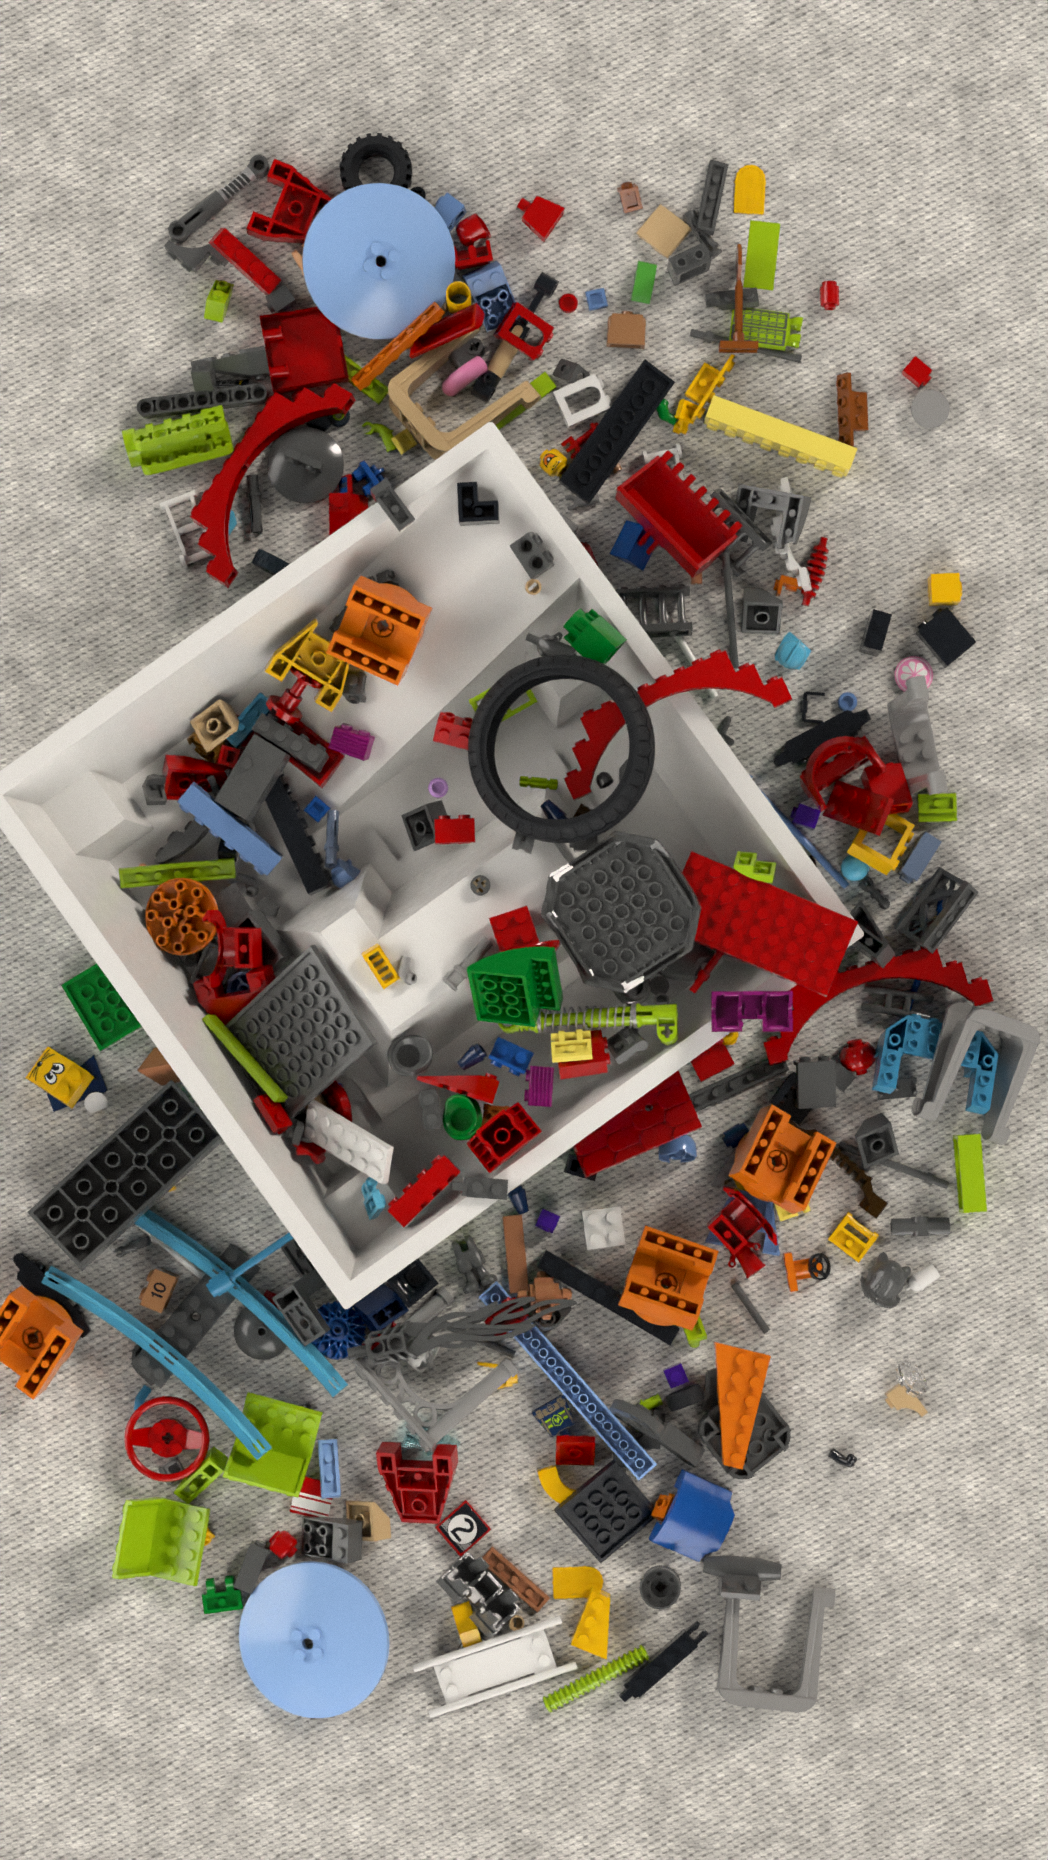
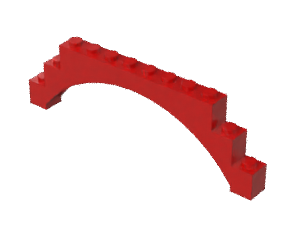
M333 383L324 392V398L305 387L297 393L295 402L290 401L277 392L268 397L264 409L257 413L253 425L247 428L242 441L236 444L232 456L225 460L223 469L219 474L215 475L212 485L204 491L202 500L191 511L190 518L193 522L207 530L201 534L198 545L203 551L214 557L206 567L207 570L205 572L209 577L229 588L239 573L233 566L230 554L229 520L235 494L251 464L274 440L294 427L323 416L334 414L346 416L356 401L352 393Z
M720 649L710 653V658L705 660L699 658L691 662L692 666L686 669L684 666L673 671L674 674L669 677L665 674L656 678V683L652 685L645 683L637 687V693L646 708L669 696L699 689H727L743 692L771 703L774 708L792 701L783 677L778 679L777 676L766 680L767 684L764 685L754 664L745 663L738 667L739 671L735 672L726 650L721 652ZM612 700L602 703V708L596 711L592 708L583 712V717L580 718L590 740L586 741L584 738L574 743L575 747L572 750L581 770L574 769L566 773L567 777L564 778L574 801L593 793L591 784L599 761L609 743L626 724L620 709Z
M920 946L921 950L913 951V949L903 951L900 956L895 957L894 955L884 968L870 960L865 962V966L859 968L857 965L847 967L845 972L839 973L838 970L827 997L802 986L795 985L788 990L793 991V1031L780 1032L782 1038L772 1036L766 1039L767 1042H764V1047L769 1064L773 1066L789 1061L787 1055L791 1046L811 1016L834 997L856 986L883 979H916L931 982L952 990L972 1002L973 1006L979 1007L994 1001L988 980H982V977L972 979L971 984H968L962 962L957 963V960L945 963L946 967H943L938 949L932 954Z

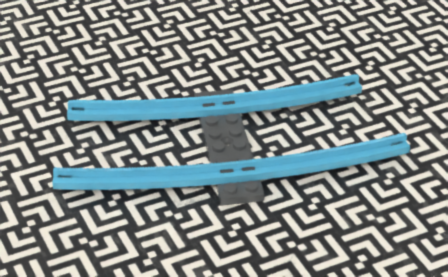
M150 1210L134 1224L159 1239L206 1273L157 1333L153 1332L112 1301L53 1266H50L49 1270L46 1271L45 1277L41 1282L92 1312L143 1348L132 1361V1366L160 1389L173 1374L178 1377L228 1426L256 1460L272 1449L270 1444L226 1395L186 1359L235 1299L240 1301L300 1359L332 1397L348 1386L312 1343L304 1346L283 1314L249 1284L261 1269L258 1265H254L235 1278L236 1281L233 1282L235 1285L233 1288L214 1298L206 1286L209 1280L223 1270L226 1273L228 1271L232 1272L248 1261L249 1258L232 1244L218 1258L194 1239ZM52 1273L58 1275L59 1277H61V1279L52 1275ZM49 1278H51L52 1280L58 1282V1284H56V1283L50 1281ZM194 1313L200 1314V1318L198 1320H194L192 1318V1315ZM257 1440H259L260 1443L265 1447L264 1449L260 1446ZM252 1444H254L258 1448L260 1453H258V1451L253 1447Z

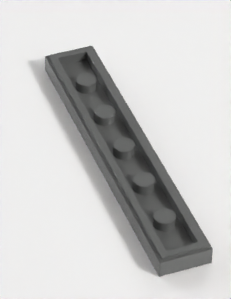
M768 1059L763 1060L689 1094L695 1111L698 1112L788 1071V1065L786 1062L770 1066Z

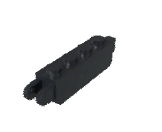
M865 709L853 713L846 710L786 741L783 747L784 752L774 758L775 766L782 767V765L789 762L791 765L797 764V766H800L808 761L807 757L811 756L822 743L836 737H856L859 735L857 731L871 720L868 711Z
M23 1253L14 1255L13 1261L20 1269L17 1273V1279L35 1296L46 1297L60 1304L71 1317L73 1324L83 1330L80 1337L84 1338L91 1331V1328L84 1319L85 1315L83 1313L85 1310L79 1304H74L66 1296L41 1283L45 1277L46 1272L44 1270L46 1267L40 1260L37 1262L34 1259L30 1261ZM49 1278L50 1281H52V1282L58 1284V1282H56V1281L52 1280L51 1278Z
M698 1621L687 1630L683 1629L654 1654L649 1661L645 1662L626 1679L624 1684L626 1689L619 1694V1697L624 1702L632 1696L635 1699L637 1697L640 1698L698 1647V1643L708 1635V1632L706 1630L702 1631L695 1639L690 1636L692 1632L699 1628L700 1623Z

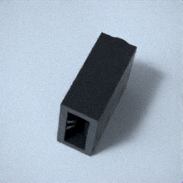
M948 607L944 610L939 608L932 614L934 618L929 622L923 621L917 626L919 630L916 632V635L944 668L949 666L976 643Z
M875 609L872 610L867 620L859 652L875 657L881 653L892 614Z

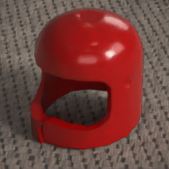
M477 213L463 219L456 226L457 237L465 246L474 245V242L481 238L486 240L491 238L486 224Z

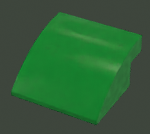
M555 947L511 949L485 957L467 967L477 1021L535 1027L540 1009L557 1011L561 1009L564 998Z

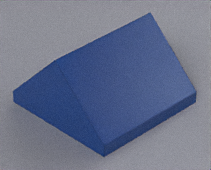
M626 520L610 555L644 571L652 553L648 555L646 551L655 541L650 537L646 544L640 547L638 542L647 532L640 524Z

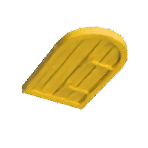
M746 165L740 168L736 174L734 182V213L764 215L765 174L757 166Z
M589 1566L553 1567L552 1584L554 1599L588 1598L592 1586L602 1589L603 1578L601 1573L594 1567Z

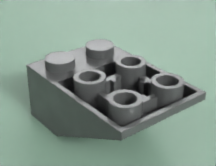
M302 1516L301 1555L345 1564L362 1560L363 1521L347 1518Z

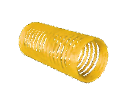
M461 281L451 283L446 290L447 307L451 314L471 306L470 289ZM456 294H463L467 297V300L461 304H455L450 301L452 296Z

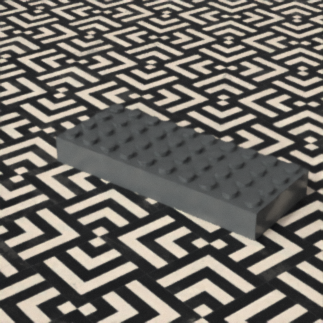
M171 1080L28 1211V1214L83 1271L224 1140L209 1119Z

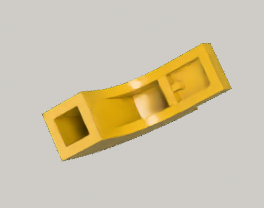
M556 1465L537 1470L543 1489L556 1502H563L576 1491L563 1484Z

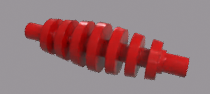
M820 537L819 544L813 547V551L816 553H811L810 558L814 560L807 561V565L812 566L806 567L810 573L812 590L804 592L801 589V594L803 595L801 605L809 607L811 599L817 595L813 590L818 591L820 586L815 583L821 584L823 581L822 578L817 576H825V572L820 570L826 569V564L822 563V561L827 562L828 557L824 554L829 552L826 547L828 539L825 537Z

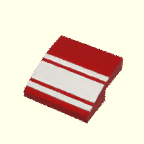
M305 1476L299 1497H293L290 1512L304 1516L328 1517L333 1498L321 1499L320 1480Z

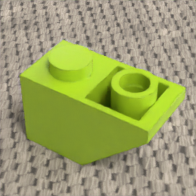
M215 280L206 299L204 319L223 322L234 284L223 280Z

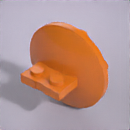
M189 878L170 879L159 885L148 900L145 911L148 933L158 947L170 954L190 955L197 953L211 942L216 933V926L211 922H202V918L208 910H218L216 900L209 889L196 880Z

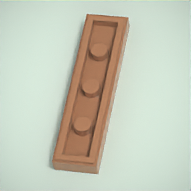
M522 1215L503 1216L510 1293H517L520 1290L529 1291Z
M493 1546L482 1557L490 1565L487 1569L506 1586L511 1588L515 1594L537 1613L550 1599L547 1594Z

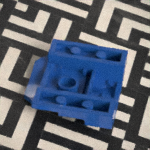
M682 1469L674 1484L678 1491L663 1523L656 1522L649 1540L700 1562L704 1555L720 1549L735 1517L730 1503L732 1491Z

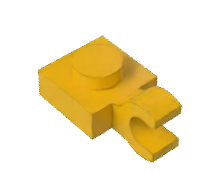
M680 399L675 418L679 420L673 427L674 433L686 435L688 424H694L691 418L698 405L688 400Z

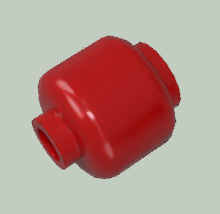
M278 1530L269 1540L270 1551L279 1559H285L287 1556L292 1558L298 1550L295 1548L297 1546V1539L286 1530L281 1532Z

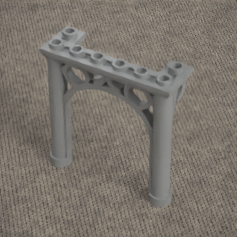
M441 1286L429 1301L401 1325H404L407 1321L429 1323L455 1300ZM404 1333L405 1341H406V1344H407V1342H408L412 1337H411L410 1335ZM393 1339L390 1346L393 1349H398L401 1346V1340ZM377 1345L372 1352L379 1353L382 1350V1345ZM365 1356L359 1361L357 1359L354 1361L356 1374L362 1380L366 1379L368 1386L374 1392L376 1390L379 1391L382 1395L380 1399L386 1406L390 1404L394 1408L393 1414L399 1420L403 1419L408 1424L405 1427L412 1435L417 1434L420 1439L418 1442L426 1453L430 1451L432 1454L439 1440L511 1376L514 1377L519 1373L513 1363L508 1358H505L459 1400L449 1404H435L418 1397L408 1387L401 1373L400 1360H397L399 1362L397 1364L388 1362L376 1365L372 1360H369L368 1356ZM386 1357L377 1358L376 1361L386 1359ZM384 1366L396 1369V1376L393 1380L387 1381L381 1376L380 1371ZM399 1380L400 1384H398L400 1392L396 1398L385 1385L393 1386ZM410 1402L414 1405L416 1402L419 1403L414 1408V1417L402 1405L403 1403ZM421 1408L432 1409L433 1419L429 1423L422 1422L417 1414ZM436 1410H450L437 1421Z

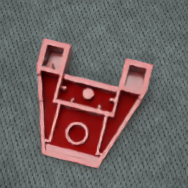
M272 964L250 970L246 974L250 989L225 994L222 982L218 987L209 989L203 981V977L193 983L198 1002L209 1015H216L226 1025L275 979Z
M382 1442L376 1452L379 1474L385 1480L387 1491L391 1493L392 1502L401 1522L439 1524L458 1465L457 1445L438 1444L432 1455L433 1461L403 1460L401 1442Z

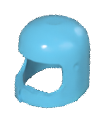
M852 855L846 856L841 863V872L850 881L863 879L870 869L869 865Z

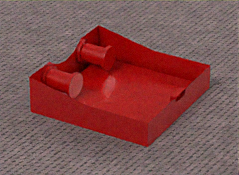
M318 307L259 316L273 392L282 394L303 390L304 387L309 389L350 381L341 329L327 319Z

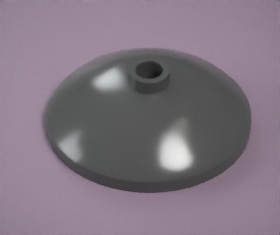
M244 1308L240 1312L234 1325V1337L242 1352L254 1359L267 1360L278 1356L286 1349L287 1346L248 1308ZM260 1328L265 1329L264 1335L258 1333Z

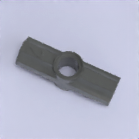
M946 1217L892 1218L890 1223L891 1235L895 1236L950 1234V1220Z

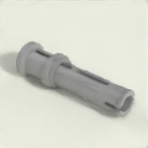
M483 937L460 965H455L450 975L442 980L456 992L457 986L464 979L468 978L467 967L479 961L493 944Z

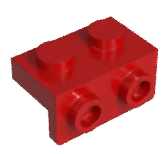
M440 712L433 741L468 750V739L473 719L470 717H458L451 712Z
M267 1093L257 1096L253 1100L273 1133L277 1132L280 1135L293 1125L281 1104L274 1102Z

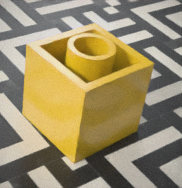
M959 573L929 575L927 578L929 606L958 605L961 602L962 582L960 581Z

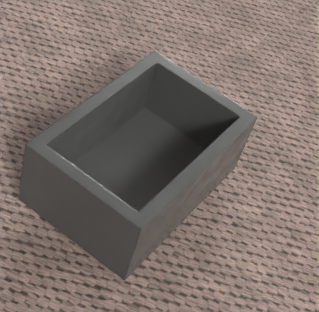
M260 909L247 912L233 926L261 928L262 966L272 964L274 973L294 955Z

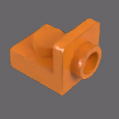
M781 575L779 580H775L773 590L777 591L776 596H780L782 586H786L785 589L796 592L797 589L801 590L802 586H798L797 578Z

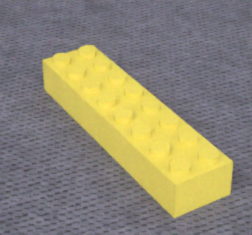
M713 395L704 420V424L707 425L706 428L712 431H717L718 429L725 431L724 434L728 437L743 438L742 441L752 445L753 442L760 444V448L766 451L776 450L778 455L782 457H795L796 461L801 464H807V462L814 464L815 469L820 471L830 470L832 475L840 478L847 476L858 449Z

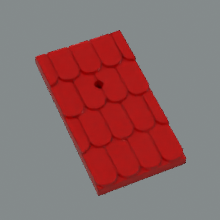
M679 1070L573 1146L585 1178L702 1127Z

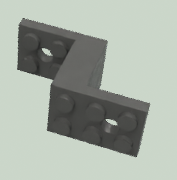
M292 1239L282 1246L281 1249L301 1278L272 1299L302 1344L306 1346L330 1330L326 1321L309 1298V1296L325 1286L326 1283L307 1256L302 1254V1249L297 1242Z

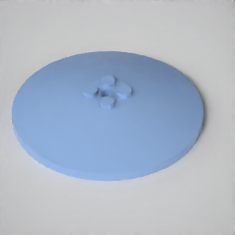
M364 184L340 193L318 212L312 221L304 242L302 256L303 274L312 300L323 315L333 324L359 337L390 339L397 337L434 301L440 308L446 300L447 287L453 283L455 274L454 245L447 225L441 215L423 197L409 189L393 184ZM380 255L386 259V264L383 267L377 266L375 262L376 258Z
M315 1561L299 1562L285 1566L266 1577L254 1589L244 1607L239 1626V1645L248 1675L258 1690L269 1701L294 1715L307 1718H328L353 1709L374 1691L384 1674L388 1661L389 1631L379 1602L360 1579L338 1566ZM306 1638L313 1641L312 1648L306 1647Z

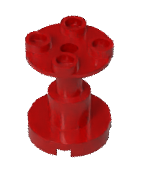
M291 666L290 671L298 679L291 689L286 688L281 697L270 695L266 701V706L270 711L272 708L276 710L275 715L291 724L295 722L298 724L303 717L301 711L297 708L303 699L301 697L302 692L307 685L320 689L323 687V684Z

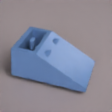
M494 261L462 276L465 284L470 289L473 303H477L485 313L483 325L486 332L498 328L511 305L516 303L502 266L498 261Z

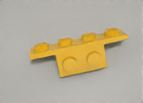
M730 355L721 371L704 362L685 392L684 396L699 404L691 418L693 423L696 418L701 419L706 410L703 407L707 402L711 403L713 395H716L714 390L716 387L720 388L726 379L723 377L726 371L730 373L734 367L735 362L733 360L735 355Z

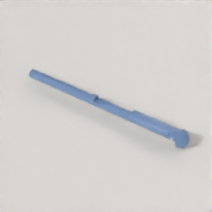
M764 794L793 836L845 889L849 883Z

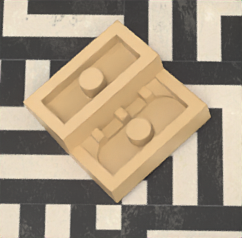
M660 204L636 234L650 244L654 250L668 259L691 232V228Z

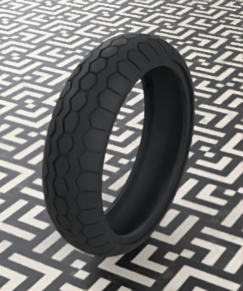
M557 654L538 657L524 662L507 672L485 694L476 710L468 739L469 767L475 787L485 805L502 823L512 830L531 839L549 843L583 841L613 828L633 810L641 799L649 783L655 760L653 725L648 710L637 691L623 676L607 665L577 655ZM559 679L585 681L604 690L616 703L624 717L629 736V756L625 772L613 793L593 810L568 819L536 817L521 808L509 796L501 783L495 763V742L499 726L511 705L533 687Z

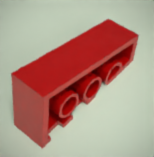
M445 1154L442 1157L438 1155L431 1162L433 1166L428 1171L424 1168L416 1176L419 1180L414 1185L410 1182L402 1190L404 1194L399 1199L395 1197L387 1204L390 1207L387 1211L403 1227L461 1172Z

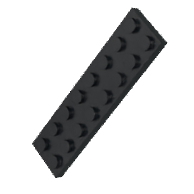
M644 359L558 482L589 504L675 382Z

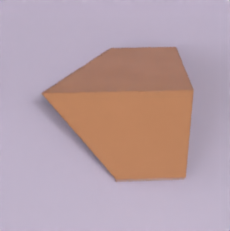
M157 1047L151 1051L137 1070L160 1085H166L171 1080L174 1083L181 1082Z

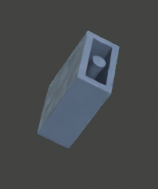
M926 831L922 833L898 870L899 879L907 884L918 881L942 841Z

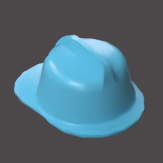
M788 632L776 651L775 660L785 668L800 670L810 655L811 650L795 635Z

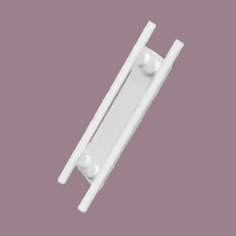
M557 1616L412 1665L414 1672L434 1667L444 1695L446 1705L429 1710L430 1718L578 1669L576 1661L557 1667L545 1632L546 1628L561 1624V1617ZM532 1673L535 1674V1675H533V1676H530V1677H527V1678H524V1679H521V1680H518V1681H515V1682H512V1683H509V1684H506V1685H503V1686H500V1687H497V1688H494V1689H491V1690H488V1691H485V1692H482V1693H479V1694H476V1695H473V1696H470V1697L468 1696L469 1694H472V1693H475V1692H478V1691H481V1690H484V1689H487V1688H490V1687H493V1686H496V1685H499V1684H502V1683H505V1682H508V1681H511V1680H514V1679H517V1678H520V1677H523V1676H526V1675H529V1674H532Z

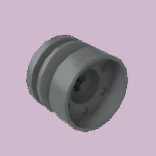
M657 1565L651 1567L645 1572L640 1582L642 1599L648 1606L654 1609L662 1610L671 1607L676 1603L680 1595L681 1581L679 1575L668 1566ZM659 1581H662V1584L666 1585V1587L663 1588V1591H660L659 1588L655 1587L656 1585H658Z

